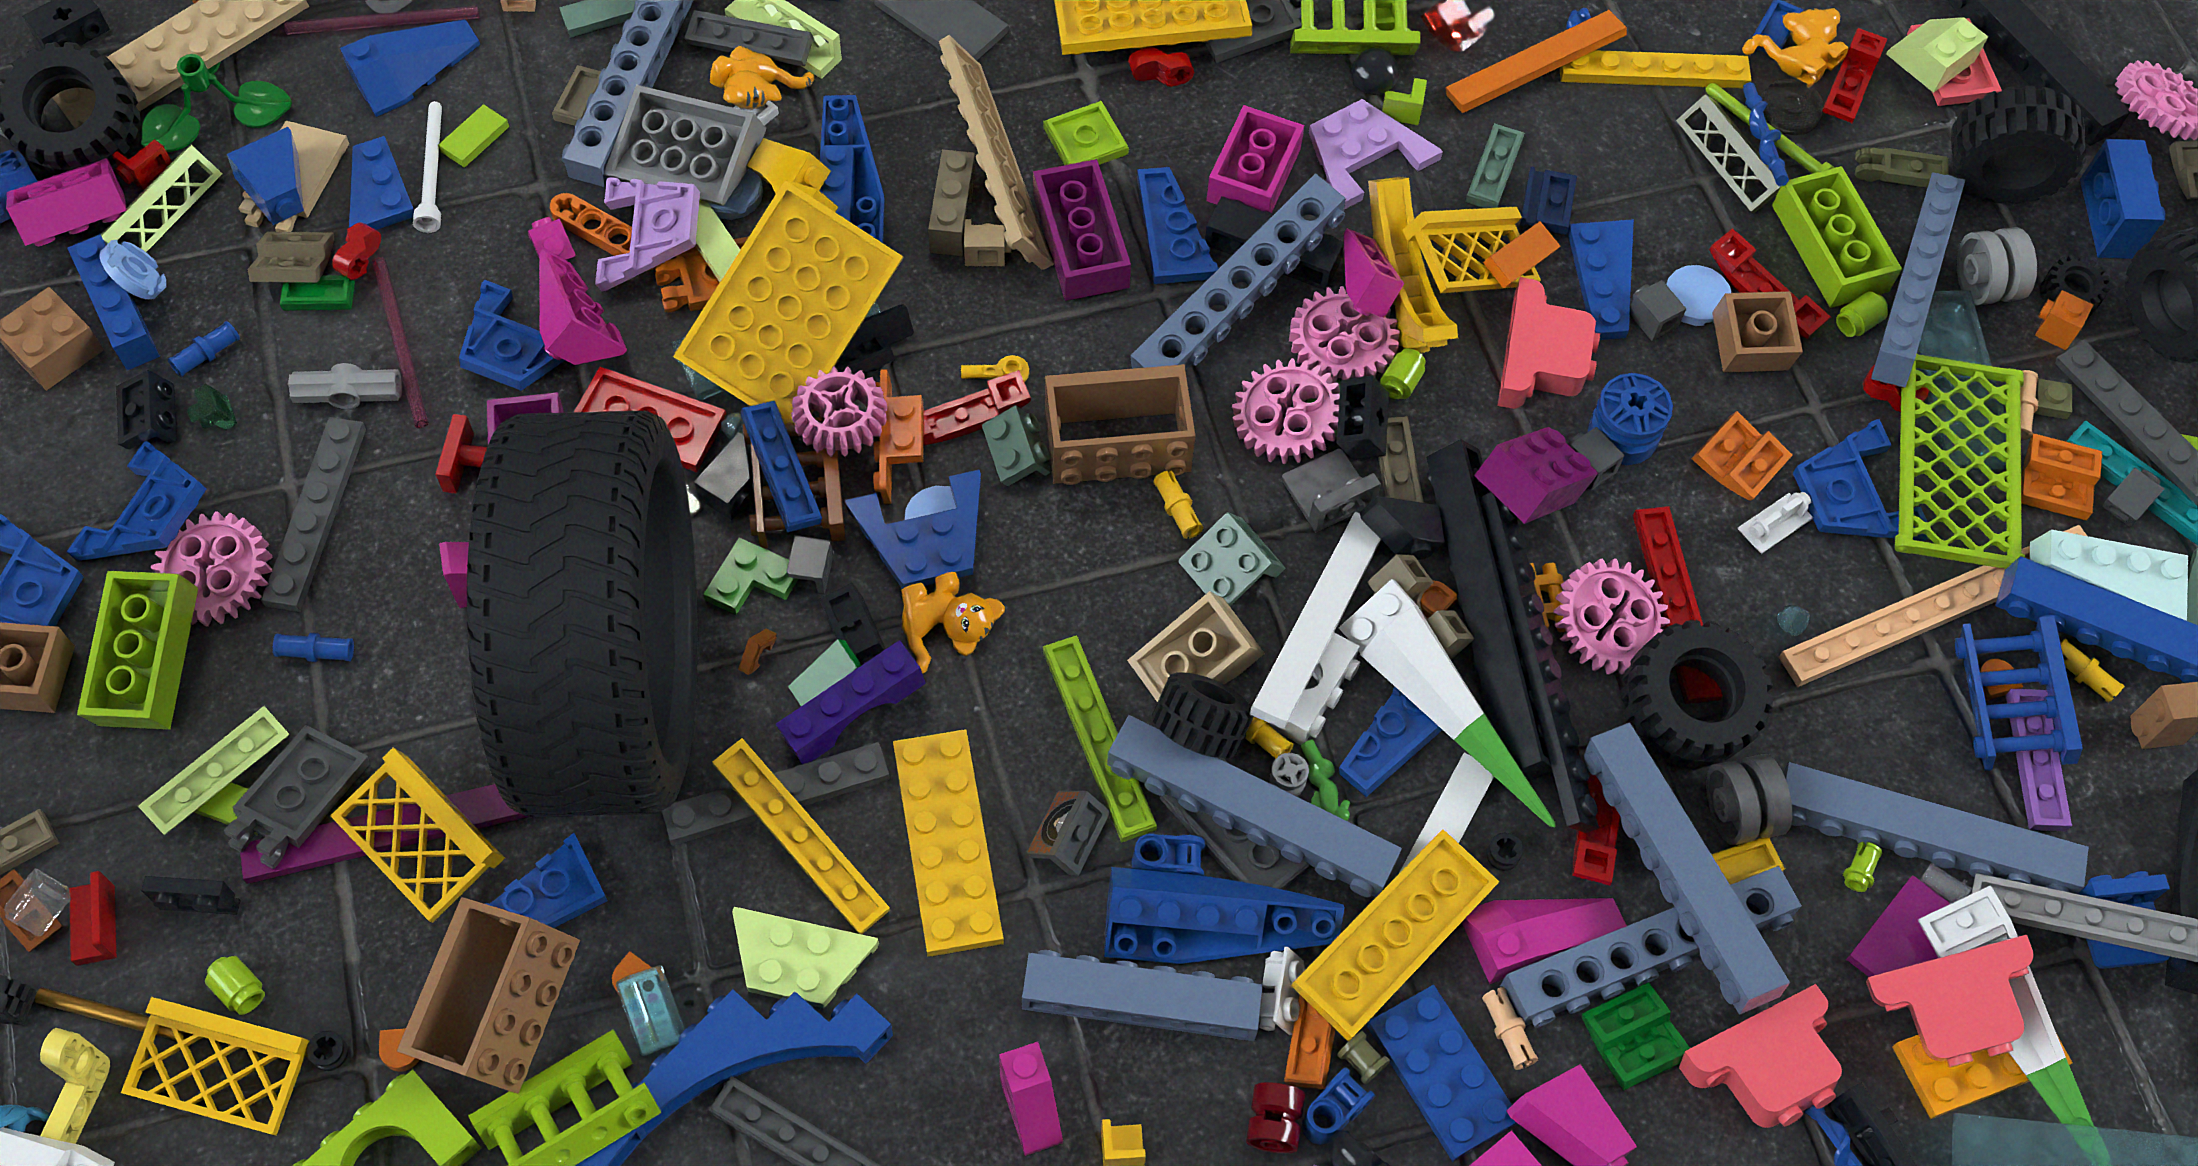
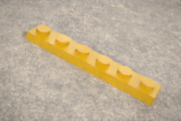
M1595 50L1560 67L1561 82L1707 87L1710 83H1715L1721 88H1743L1746 83L1751 82L1748 56Z
M743 738L712 761L713 766L858 934L862 935L890 911V907Z

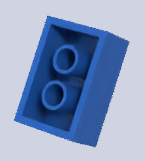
M2106 139L2081 176L2080 183L2097 257L2132 259L2143 245L2150 242L2158 228L2163 225L2165 209L2160 203L2158 195L2159 184L2154 179L2152 156L2148 153L2145 140Z

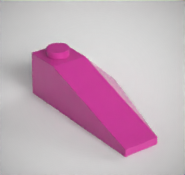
M543 247L539 252L540 334L545 344V351L554 359H564L573 365L623 355L627 348L619 330L613 323L609 322L606 324L600 316L604 309L585 293L589 288L572 264Z
M1613 898L1493 900L1476 906L1462 921V925L1489 984L1503 980L1506 974L1627 926Z

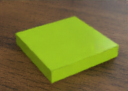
M1102 101L1043 121V128L1064 165L1095 159L1098 160L1100 165L1129 153L1127 143Z

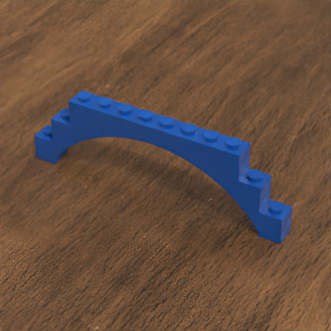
M732 989L726 996L720 995L710 1004L707 1009L708 1014L697 1025L691 1024L682 1032L678 1039L679 1044L669 1054L662 1053L653 1061L649 1068L650 1073L640 1083L634 1082L631 1084L634 1089L645 1082L662 1113L575 1166H621L639 1143L673 1112L701 1093L729 1080L731 1076L736 1077L764 1066L790 1060L826 1056L858 1057L867 1064L893 1036L891 1023L857 993L850 1001L847 999L841 1001L830 1015L832 1019L828 1022L795 991L788 999L785 997L779 999L770 1009V1017L766 1020Z

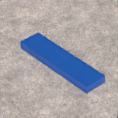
M771 401L741 408L740 415L786 531L790 532L821 524L822 516L776 402Z

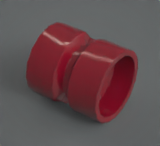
M1264 1082L1255 1084L1251 1110L1256 1113V1116L1249 1119L1246 1143L1249 1146L1267 1152H1297L1301 1127L1295 1121L1302 1117L1305 1093L1296 1087L1281 1083Z

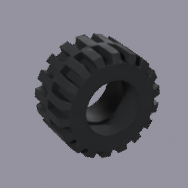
M1176 672L1170 674L1151 715V719L1163 734L1191 751L1210 757L1232 758L1237 754L1254 716L1250 715L1252 706L1240 694L1228 686L1202 675Z

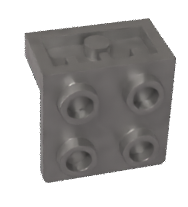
M1336 449L1282 475V482L1315 533L1352 516L1355 512H1361L1378 496L1381 486L1374 473L1364 478L1360 477L1342 449Z

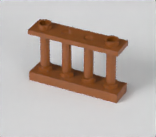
M821 416L813 417L821 424L824 421V418ZM795 423L785 424L789 437H797ZM743 424L746 445H751L756 514L749 515L751 536H758L760 547L768 548L767 531L785 529L781 516H765L764 500H773L774 498L769 486H763L762 468L746 427ZM824 448L819 453L816 451L797 452L796 454L801 466L817 465L818 468H824L825 477H818V481L808 482L813 495L827 498V507L821 508L820 511L822 516L821 524L815 526H822L823 529L830 528L832 542L846 540L838 450L835 451L832 457L827 453V448Z

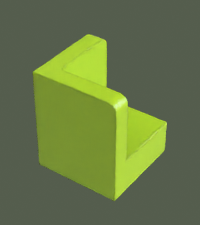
M1414 78L1411 94L1393 91L1385 92L1382 112L1398 122L1418 125L1427 80Z

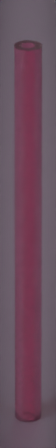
M476 5L285 21L284 25L286 34L476 19L480 18L479 7Z
M378 257L372 261L413 422L416 428H424L429 422L386 259Z

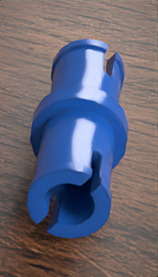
M225 321L221 326L204 337L197 336L192 339L193 344L176 355L169 357L167 360L172 369L180 377H183L187 372L204 361L211 362L216 359L215 354L235 341L240 340V336L235 328Z
M310 633L308 636L275 634L274 657L306 658L308 662H317L319 659L351 661L353 658L354 641L352 638L320 637L319 633Z

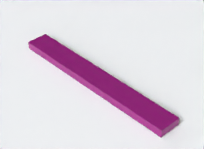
M495 784L446 795L477 829L528 817L510 809L503 801ZM418 804L403 805L402 825L420 824L421 808ZM395 808L376 812L375 826L393 825ZM368 814L348 818L347 820L353 826H367ZM429 817V819H428V824H436V823ZM336 822L318 825L299 848L289 843L282 860L275 869L264 865L260 861L263 854L257 851L256 846L262 839L251 841L248 847L242 853L240 852L243 880L247 884L366 856L365 852ZM428 830L427 841L446 837L442 830ZM393 831L375 832L374 849L377 852L392 849ZM401 831L400 847L419 843V831ZM359 832L366 839V832Z

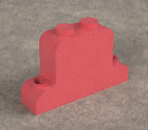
M1520 277L1514 293L1497 405L1500 407L1511 409L1521 407L1525 403L1526 398L1532 397L1533 390L1565 396H1576L1582 391L1585 381H1593L1595 375L1596 361L1591 360L1592 353L1597 352L1600 333H1595L1596 321L1594 317L1586 311L1547 304V296L1545 295L1543 285L1534 279Z
M2026 934L1867 978L1866 983L1873 1001L1879 1006L1885 1007L1887 1012L1908 1007L1925 1053L1936 1061L1947 1060L1949 1067H1954L1972 1062L1971 1054L1987 1050L1989 1057L2013 1051L2011 1043L2023 1034L2024 1021L2009 980L2029 974L2027 967L2033 960V950Z
M1814 984L1686 1050L1679 1069L1689 1083L1698 1088H1711L1721 1083L1726 1084L1752 1121L1758 1126L1770 1128L1779 1123L1784 1127L1797 1121L1803 1115L1802 1111L1810 1108L1812 1105L1816 1109H1820L1836 1098V1094L1833 1091L1841 1076L1842 1068L1838 1060L1817 1034L1827 1025L1824 1016L1828 1009V1000L1819 987Z

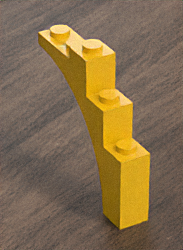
M765 138L762 139L747 167L768 184L772 185L775 194L786 180L836 212L838 206L819 191L829 176L830 169L809 152Z
M1394 177L1369 180L1373 239L1404 282L1402 289L1393 302L1396 309L1397 330L1400 331L1398 338L1399 346L1414 349L1419 353L1430 351V347L1445 346L1448 339L1458 338L1457 324L1447 317L1434 295L1418 242L1407 241L1402 231L1414 220L1409 178Z

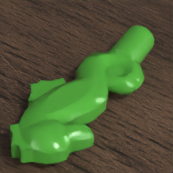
M1314 740L1304 742L1300 747L1309 763L1307 778L1319 788V791H1315L1311 804L1348 821L1350 801L1343 800L1340 806H1338L1337 786L1332 780L1328 779L1334 774L1335 766L1330 760L1322 758Z

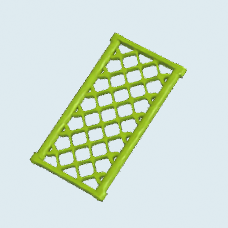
M1916 353L1906 388L1901 387L1898 535L1895 536V550L1897 552L1913 553L2003 569L2009 567L2020 556L2025 558V555L2022 554L2020 387L2024 385L2023 371L1918 355ZM1916 368L1938 372L1931 376H1926L1923 372L1916 370ZM1953 374L1970 376L1971 378L1962 382ZM1939 376H1944L1955 388L1948 393H1943L1932 381ZM1988 380L2006 382V384L1995 387ZM1972 382H1979L1989 394L1979 399L1967 386ZM1923 387L1928 388L1938 400L1930 405L1925 404L1922 400L1915 398L1916 390ZM1956 393H1961L1971 402L1972 406L1966 410H1960L1949 398ZM1994 398L2001 404L2006 405V413L1996 416L1984 403ZM1943 404L1955 417L1944 422L1932 409ZM1973 410H1978L1989 420V423L1983 427H1977L1967 417V414ZM1926 416L1937 426V429L1931 433H1925L1920 428L1915 427V419ZM1957 421L1962 422L1972 434L1965 439H1960L1949 426ZM1990 427H1995L2000 432L2006 433V442L1996 445L1984 434V431ZM1943 433L1955 446L1944 451L1937 446L1932 437ZM1972 439H1979L1989 449V452L1981 457L1977 456L1966 444ZM1926 445L1936 454L1937 458L1926 463L1921 458L1915 456V447ZM1957 450L1962 451L1971 460L1972 464L1966 468H1960L1950 459L1949 455ZM1990 456H1995L2000 461L2006 463V471L1995 474L1984 463V460ZM1938 462H1943L1954 473V476L1948 480H1942L1931 467ZM1973 468H1978L1989 478V482L1983 486H1978L1966 473ZM1925 474L1937 487L1930 492H1924L1918 486H1914V477ZM1955 480H1961L1972 493L1965 498H1960L1949 487V484ZM1994 485L2001 491L2006 492V501L1996 504L1984 493V490ZM1937 492H1943L1953 501L1954 506L1948 510H1942L1931 499V496ZM1974 497L1979 498L1990 511L1983 516H1978L1967 506L1966 502ZM1926 504L1937 517L1930 522H1924L1919 517L1914 516V507ZM1958 509L1972 523L1965 528H1960L1948 515ZM1991 515H1995L2000 520L2006 522L2007 531L1995 534L1984 523V520ZM1937 522H1943L1954 533V536L1945 541L1941 540L1930 527ZM1974 527L1979 528L1990 541L1983 546H1977L1966 535V532ZM1925 534L1933 543L1913 540V537ZM1955 540H1961L1969 549L1948 545ZM1994 545L2001 551L2007 552V555L1984 552V550Z

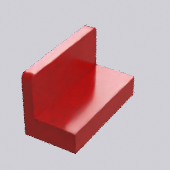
M100 871L91 872L90 884L69 888L71 962L76 966L117 958L115 886Z

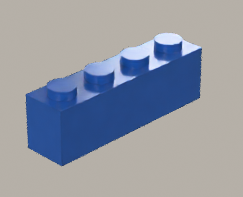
M97 235L67 249L114 351L126 370H130L160 357L132 294L118 285L104 270L100 261V251L106 246V243L101 235Z

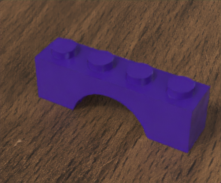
M898 640L777 722L776 726L784 741L803 765L812 762L834 747L840 733L855 718L878 705L885 703L897 704L925 685L926 682L920 666L902 642Z

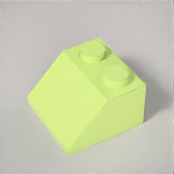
M1964 17L1931 19L1891 47L1886 55L1934 93L1975 62L1988 36Z

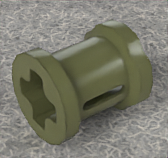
M1361 1031L1347 1042L1337 1055L1340 1059H1347L1362 1076L1360 1080L1365 1085L1374 1079L1388 1065L1390 1060L1387 1056L1381 1057L1366 1041L1367 1035Z

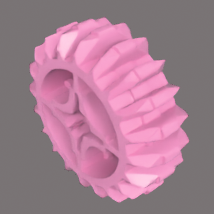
M834 365L829 374H825L819 369L817 379L807 376L806 386H798L797 396L793 397V412H791L792 421L795 423V431L798 436H802L806 446L813 444L817 453L827 448V453L830 457H832L836 450H841L844 457L848 454V449L853 448L857 453H860L862 443L871 447L873 437H880L882 426H885L887 421V403L884 401L881 387H876L873 377L865 379L862 370L853 375L848 366L844 372H838ZM856 399L866 406V412L859 410V406L855 405ZM814 410L819 412L820 416L824 418L822 424L813 418L812 413Z

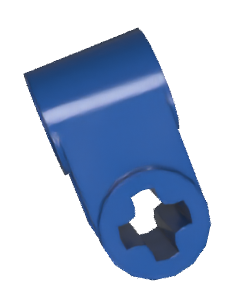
M1145 834L1136 842L1131 861L1132 869L1204 876V870L1201 868V850L1205 848V840L1195 835ZM1145 851L1154 852L1159 860L1153 862L1146 861L1141 856V853Z
M1347 1067L1343 1068L1309 1106L1302 1121L1303 1134L1307 1140L1314 1144L1322 1145L1329 1143L1330 1137L1336 1131L1342 1130L1350 1121L1357 1118L1376 1095L1372 1091L1366 1092L1350 1076V1070ZM1318 1114L1326 1116L1331 1121L1332 1127L1320 1128L1315 1124L1313 1116Z

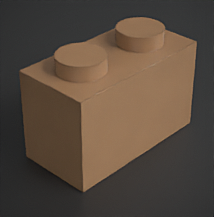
M2198 682L2160 686L2130 716L2132 732L2138 737L2142 749L2184 745L2198 732Z

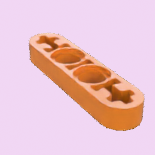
M561 193L552 198L549 207L553 220L560 218L564 229L613 256L630 252L631 226L573 194ZM589 220L601 222L600 226L595 229L583 227ZM617 234H623L628 237L621 244L610 242L611 238Z

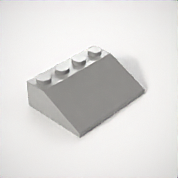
M636 84L604 175L630 182L631 179L642 180L644 184L657 185L658 181L694 184L700 191L699 200L724 206L748 171L749 167H747V164L761 143L766 127L753 112Z

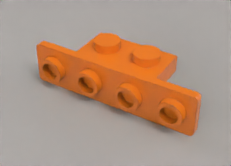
M888 369L880 370V382L875 383L876 387H881L884 401L887 403V421L885 426H882L880 441H874L875 462H879V471L874 472L873 483L875 493H881L883 503L891 504L892 464L923 462L922 395L892 397V384Z

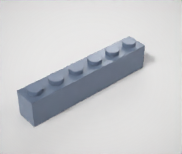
M1040 950L1037 954L1029 953L1022 994V1010L1255 1041L1259 1024L1263 984H1256L1252 979L1241 976L1226 980L1215 978L1214 974L1205 971H1195L1192 975L1176 973L1174 968L1168 966H1155L1153 969L1138 968L1136 963L1130 961H1116L1115 964L1101 963L1099 959L1093 956L1080 955L1076 959L1061 957L1055 951Z

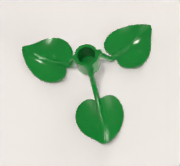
M187 54L177 62V70L184 82L181 86L184 92L183 110L174 104H163L153 108L143 121L141 145L145 147L155 139L164 146L167 152L177 151L190 145L196 139L200 130L198 119L188 115L191 111L190 92H204L209 88L210 84H213L231 102L237 103L234 108L235 117L243 125L252 128L266 127L274 123L291 108L292 100L284 90L265 81L246 82L239 88V97L234 96L213 75L218 70L221 62L207 69L200 56Z

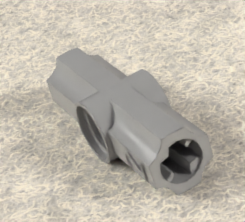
M341 363L334 365L331 371L292 372V374H289L288 380L292 403L329 402L337 408L353 409L358 407L361 401H398L402 395L401 375L398 369L362 370L356 365Z

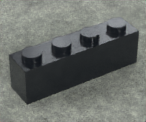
M1222 196L1207 223L1206 243L1211 248L1233 255L1274 214ZM1323 234V238L1318 246L1312 251L1306 250L1299 257L1300 261L1295 269L1289 274L1284 272L1283 275L1326 291L1341 262L1344 241L1338 240L1332 235ZM1284 237L1280 239V241L1284 243H1292L1293 241H1295L1290 237ZM1263 259L1257 263L1261 266H1268L1272 262Z

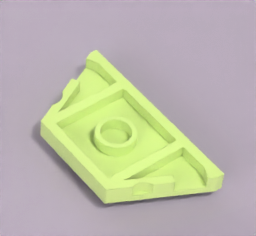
M734 907L732 911L748 992L778 999L782 997L788 999L795 991L811 1006L825 1008L835 997L837 989L851 979L857 972L856 968L870 952L873 954L879 944L878 938L738 907Z

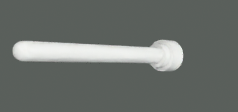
M436 101L431 102L428 108L422 201L414 210L413 226L425 233L436 232L441 226V212L435 205L442 106Z

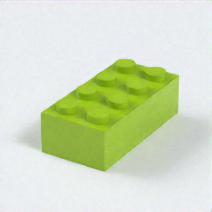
M1842 166L1791 179L1786 185L1780 187L1772 207L1830 308L1850 303L1867 291H1872L1876 294L1890 291L1902 267Z
M107 571L77 715L98 726L171 729L198 593L197 586L179 574Z

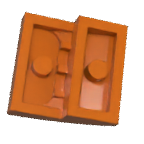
M1736 411L1729 416L1691 459L1719 483L1751 501L1792 457V454L1769 431L1761 435Z
M2033 433L2030 438L2021 475V504L2087 521L2093 513L2094 487L2101 476L2102 451Z

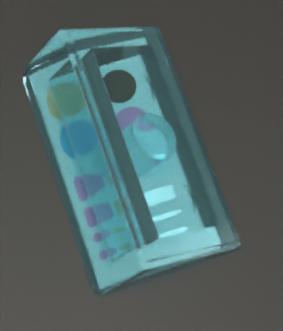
M662 965L629 975L617 981L616 987L640 1055L644 1057L678 1044V1039L684 1031V1027Z

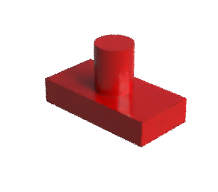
M453 414L435 473L443 492H458L465 466H482L487 447L471 445L474 432L466 415Z

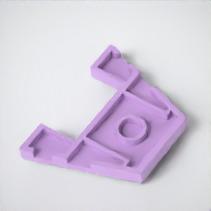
M1363 99L1311 124L1309 128V136L1318 161L1324 168L1326 182L1346 198L1345 209L1362 201L1364 191L1349 173L1396 149L1404 155L1417 172L1441 160L1443 153L1440 148Z
M607 178L604 203L610 210L634 205L630 252L598 259L595 285L601 291H607L695 247L700 191L694 184L658 181L657 185L644 184L642 180L631 179L630 182H621L618 178Z

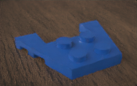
M487 280L482 282L480 287L481 295L474 307V318L471 326H468L459 355L460 367L522 391L565 360H556L545 351V344L540 331L500 316L513 299L511 289Z
M1880 419L1870 422L1866 428L1859 432H1853L1839 444L1833 447L1830 446L1796 466L1793 471L1800 491L1805 492L1811 499L1808 509L1819 532L1895 538L1898 535L1899 511L1891 513L1885 511L1861 459L1864 456L1887 452L1891 446V442ZM1921 506L1915 507L1914 516L1919 517L1924 522H1928ZM1925 534L1913 537V540L1918 541L1929 539Z
M145 441L127 467L136 475L147 476V478L109 531L84 526L67 550V553L75 560L82 561L166 548L176 538L179 529L190 513L197 507L200 498L207 489L161 451H158L152 444Z
M980 470L949 476V485L955 502V509L890 524L884 523L876 493L845 500L847 512L851 517H854L867 540L871 541L878 551L879 557L902 589L920 582L924 586L934 584L937 576L947 572H956L958 578L973 575L981 487Z
M0 514V551L12 554L0 575V622L56 626L84 577L79 570L49 548L42 546L21 528L19 529L5 516Z

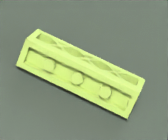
M734 0L725 9V15L728 17L811 32L814 39L806 65L802 67L820 79L842 60L839 34L786 0Z
M192 145L189 146L126 208L127 211L122 212V215L117 220H114L100 235L107 245L111 240H118L124 233L138 234L139 247L147 252L223 173ZM195 161L210 174L203 183H189L188 168ZM182 175L183 182H175ZM169 187L183 188L185 202L181 206L167 205L166 191ZM190 188H198V189L190 196ZM160 198V205H153ZM147 210L161 211L162 225L158 229L144 228L143 214ZM167 211H175V212L168 218V212H167ZM137 221L138 228H130ZM145 234H153V235L145 242Z
M263 706L138 805V807L166 835L290 734Z

